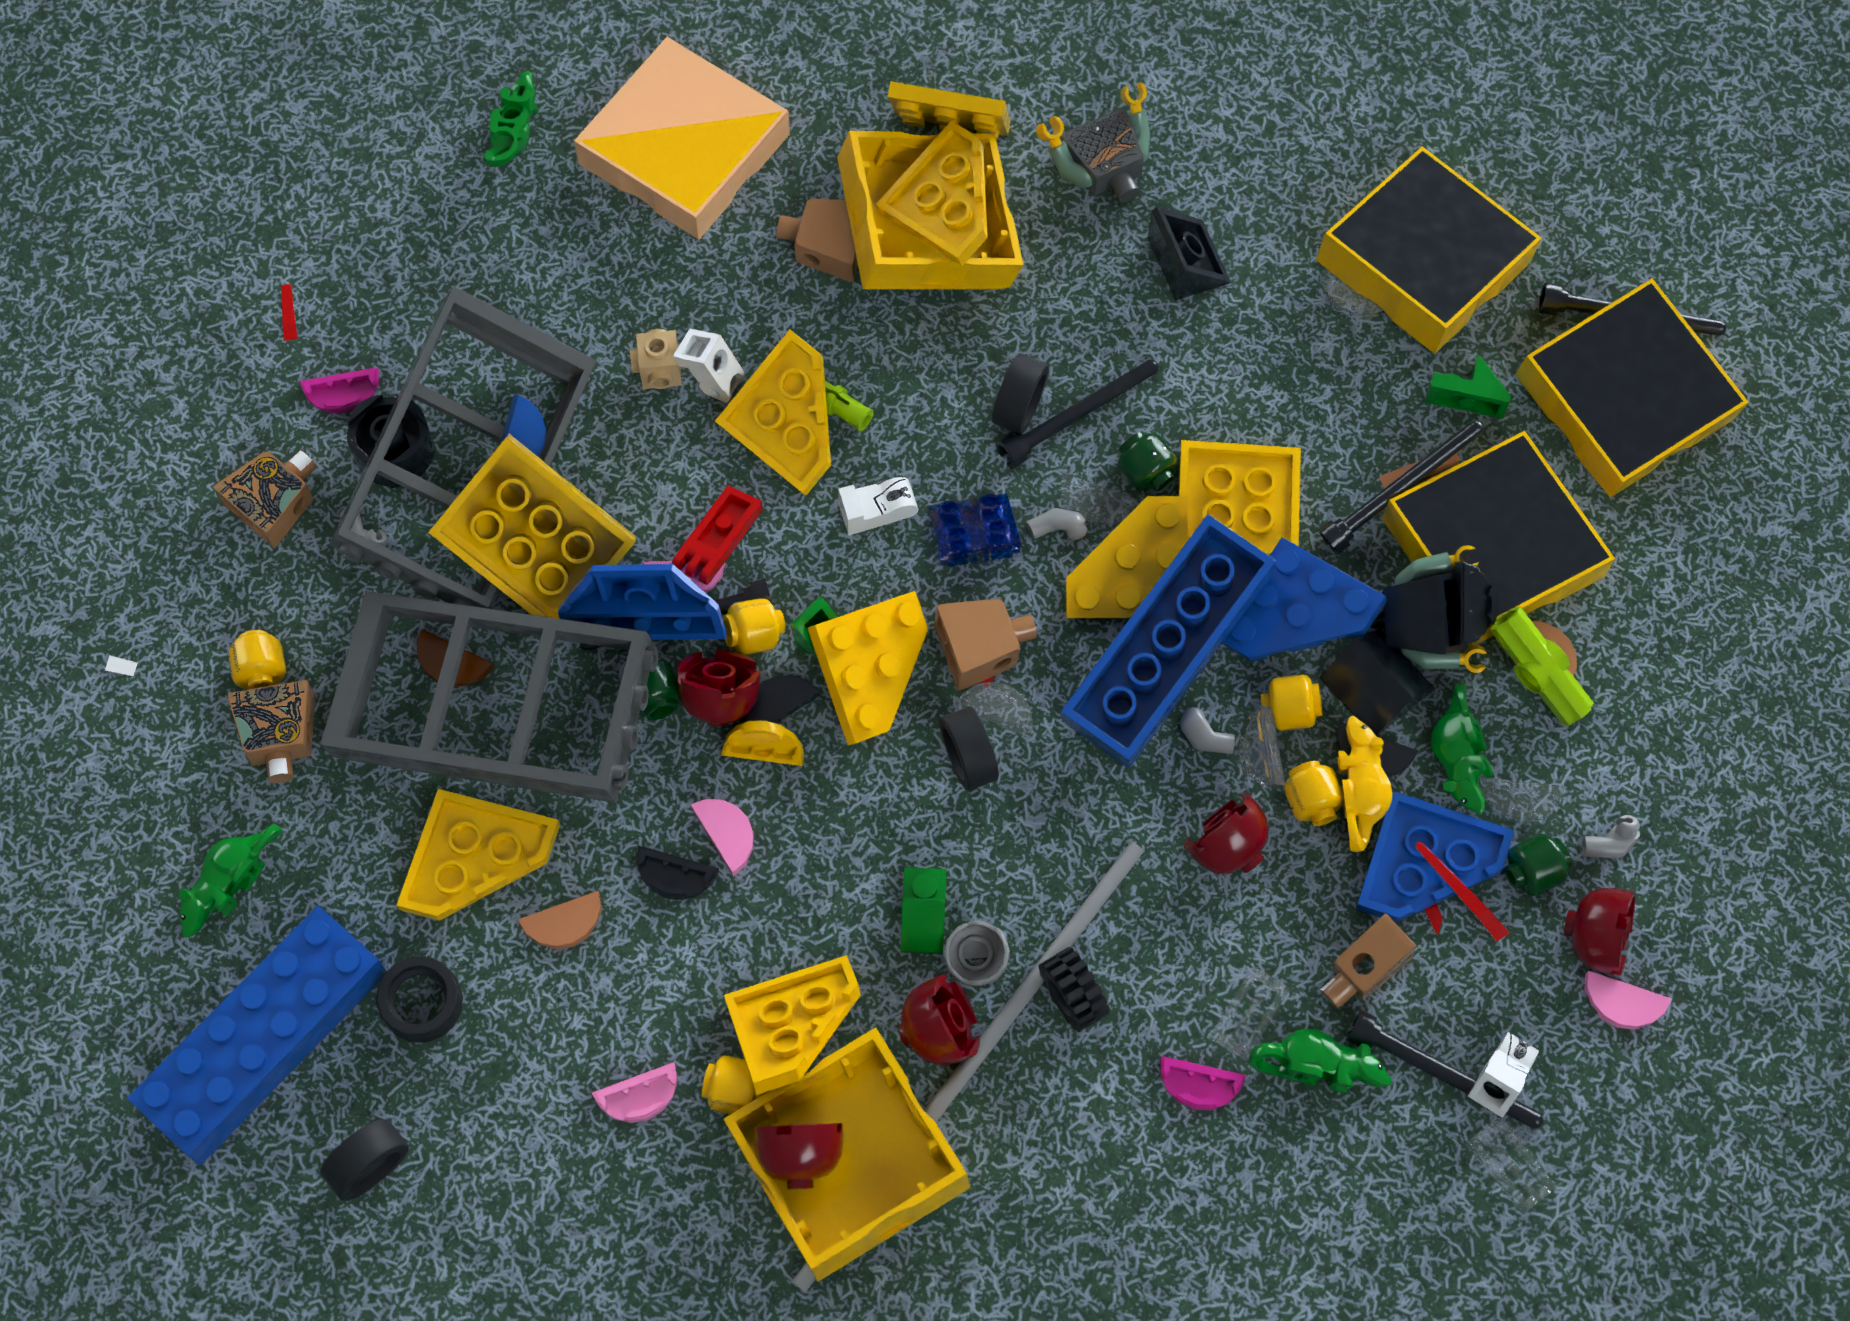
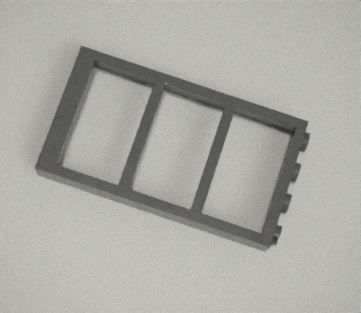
M453 286L440 305L329 545L338 549L337 552L342 553V557L353 562L363 561L376 567L375 571L384 578L390 580L400 579L413 585V590L421 596L431 599L437 597L453 604L488 608L497 587L482 576L476 591H473L350 530L376 474L447 509L457 497L384 460L412 398L501 442L504 426L419 383L446 323L566 385L546 430L545 445L539 455V458L549 466H551L596 360Z
M365 591L320 745L333 757L361 763L617 803L619 791L624 790L628 782L629 770L626 764L630 750H634L638 742L639 729L636 724L640 711H644L648 703L649 690L646 685L649 673L654 672L657 667L658 649L646 631ZM392 616L454 625L419 748L356 738ZM470 627L541 637L507 762L436 751ZM557 640L629 650L597 776L524 764Z

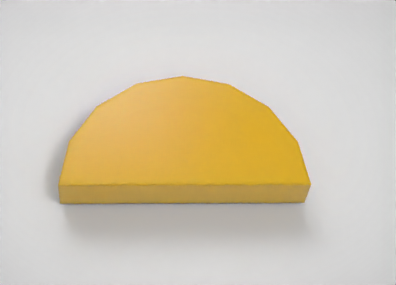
M748 721L735 726L726 735L721 756L803 766L804 763L803 745L796 735L782 725L769 721Z

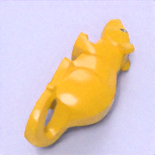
M1350 716L1347 721L1346 733L1351 745V753L1348 756L1344 750L1338 751L1339 757H1337L1339 774H1347L1348 779L1342 780L1341 789L1344 796L1343 808L1348 824L1350 851L1362 852L1369 843L1373 825L1389 810L1393 793L1390 781L1381 767L1379 755L1383 751V739L1376 737L1373 731L1355 716Z

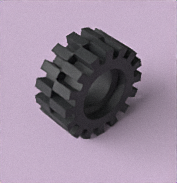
M1072 947L1062 950L1038 965L1040 976L1044 980L1043 983L1050 992L1049 995L1057 1004L1060 1012L1063 1013L1067 1023H1070L1074 1030L1080 1032L1109 1015L1108 1002L1101 993L1103 991L1102 988L1096 983L1094 979L1096 977L1092 971L1088 970L1084 959L1081 960L1079 953L1074 951Z

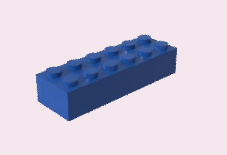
M1207 514L1062 709V722L1130 769L1273 575L1276 560Z
M318 905L127 1099L189 1158L201 1166L383 978L386 969L375 955Z

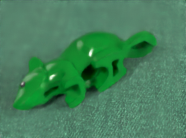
M530 71L523 72L511 90L509 87H503L500 90L501 109H493L490 116V138L493 147L484 154V162L490 167H499L507 164L524 151L529 141V120L532 113H538V108L535 104L536 93L533 86V77Z
M1464 683L1455 686L1450 708L1434 726L1431 733V746L1434 754L1446 769L1448 780L1443 783L1444 791L1450 793L1463 807L1480 815L1485 809V798L1479 787V777L1481 774L1487 778L1494 775L1490 762L1483 754H1480L1481 751L1487 750V745L1478 719L1473 718L1466 699L1467 686Z
M273 824L249 837L223 839L210 848L205 856L200 878L196 881L191 890L184 888L179 892V897L182 901L180 919L183 937L189 938L197 934L207 921L209 914L215 909L221 911L226 917L229 916L237 905L236 899L232 896L239 889L247 892L262 872L265 864L258 859L260 852L267 844L281 835L283 830L278 825Z
M1316 1029L1298 1030L1287 1036L1280 1043L1258 1045L1252 1049L1249 1055V1065L1254 1070L1316 1086L1317 1079L1329 1080L1330 1090L1344 1094L1347 1093L1348 1088L1353 1086L1351 1079H1357L1373 1087H1386L1392 1084V1080L1382 1063L1370 1053V1047L1367 1044H1361L1358 1049H1353L1340 1045L1334 1039ZM1272 1057L1279 1061L1281 1066H1275L1263 1059Z

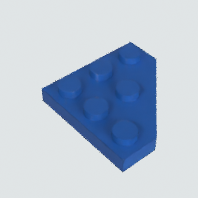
M1281 537L1269 555L1276 560L1273 575L1222 642V645L1248 661L1254 662L1267 659L1268 655L1289 650L1296 652L1324 645V642L1347 636L1348 638L1358 637L1366 634L1386 604L1387 598L1382 593Z
M1392 791V803L1387 813L1383 816L1355 909L1379 918L1386 913L1397 923L1456 895L1455 891L1416 849L1417 842H1422L1468 889L1499 875L1504 869L1514 830Z

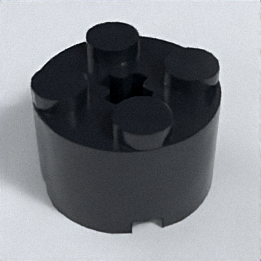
M383 395L372 396L361 402L350 414L347 443L361 473H363L398 395L396 397L384 398ZM411 400L384 460L420 477L428 469L434 457V441L423 411ZM376 474L373 481L388 488L401 486Z

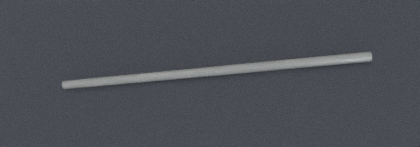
M1134 842L1128 844L980 1036L978 1053L960 1062L926 1106L924 1111L935 1123L1043 984L1044 980L1040 976L1038 965L1075 943L1144 853L1139 845ZM807 1263L791 1281L804 1294L816 1280Z

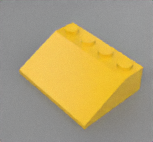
M510 434L506 436L428 532L528 613L560 619L557 613L559 606L592 565H617L636 542L635 535Z

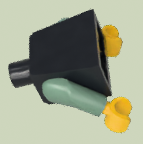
M1462 546L1455 555L1449 556L1445 552L1416 559L1396 575L1394 586L1384 588L1382 594L1387 598V602L1370 627L1373 629L1385 628L1388 646L1400 648L1405 657L1424 669H1458L1459 665H1465L1469 671L1480 673L1486 668L1483 664L1473 665L1469 662V657L1472 654L1487 653L1482 646L1473 645L1466 649V644L1454 645L1455 572L1451 571L1455 567V563L1460 562V553L1464 550L1475 549L1473 546ZM1466 649L1464 653H1459V651Z

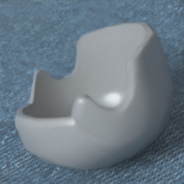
M979 920L970 921L956 927L946 940L944 953L950 973L962 983L971 986H983L997 981L1007 969L1010 956L1007 939L1001 930ZM987 957L986 961L980 966H971L964 960Z

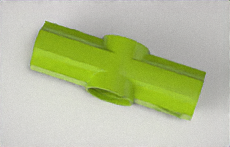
M1514 607L1496 619L1494 625L1489 630L1516 664L1513 670L1518 680L1528 690L1540 695L1563 726H1570L1586 716L1592 710L1591 707L1594 703L1568 670L1570 661L1565 652L1556 643L1542 636L1521 607Z

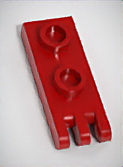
M727 485L675 555L671 564L681 571L687 562L690 561L685 569V575L691 578H695L703 567L699 576V582L708 585L763 511L762 501Z

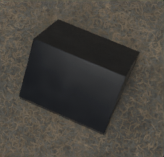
M1156 207L1151 211L1147 238L1175 301L1231 283L1202 219L1161 207Z
M1381 630L1356 637L1319 677L1357 719L1366 724L1375 735H1379L1436 689L1398 648L1388 646L1386 635Z

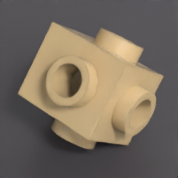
M653 329L647 333L636 334L637 349L630 350L632 373H640L643 389H664L672 386H682L681 369L685 367L679 366L673 358L679 347L676 330Z

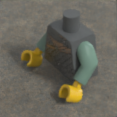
M1137 83V90L1139 92L1137 100L1130 98L1128 86L1122 88L1120 97L1125 104L1130 106L1128 113L1123 107L1064 132L1063 121L1059 117L1053 116L1049 118V122L1053 127L1052 135L1048 133L1044 123L1037 126L1036 134L1040 140L1049 142L1048 151L1061 178L1080 188H1088L1094 196L1113 189L1121 203L1129 202L1137 197L1140 189L1134 179L1142 175L1143 164L1149 158L1150 146L1146 109L1141 108V102L1147 96V89L1143 83Z

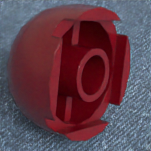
M716 650V657L702 658V651L684 658L677 666V685L680 702L691 716L711 726H725L747 715L758 699L760 669L757 671L756 662L742 653Z
M1249 793L1240 794L1243 802L1239 805L1231 799L1201 825H1206L1203 829L1205 834L1198 841L1193 843L1190 838L1186 840L1183 848L1204 869L1216 874H1231L1239 869L1244 873H1248L1264 859L1260 851L1267 843L1269 826L1262 809Z
M1618 888L1597 889L1589 892L1581 899L1577 911L1568 910L1564 935L1572 937L1574 953L1581 962L1591 969L1613 975H1622L1627 956H1621L1622 950H1626L1629 932H1632L1634 921V891Z
M945 974L926 981L909 993L903 1004L901 1024L899 1025V1035L903 1044L907 1048H911L924 1061L938 1065H949L968 1059L978 1053L980 1036L972 1038L970 1026L976 1024L977 1020L971 1003L956 981L950 983L945 981L948 976Z
M843 1123L753 1127L757 1161L771 1178L787 1180V1189L814 1188V1179L828 1176L837 1167L842 1156Z

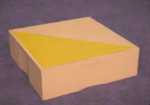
M666 37L574 140L579 165L619 190L640 198L657 214L700 240L730 205L741 185L760 170L790 135L789 113L782 106L671 38Z

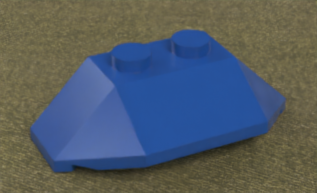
M673 564L592 565L559 606L557 612L559 618L563 620L646 631L652 640L726 639L727 635L719 604Z

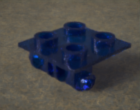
M1007 493L999 495L987 494L980 498L960 501L948 500L941 504L928 505L939 547L938 558L940 565L948 564V568H952L953 566L968 564L967 553L971 555L972 564H977L976 552L982 551L984 562H989L988 550H990L992 560L1013 558V554L1020 553L1019 545H1021V540Z

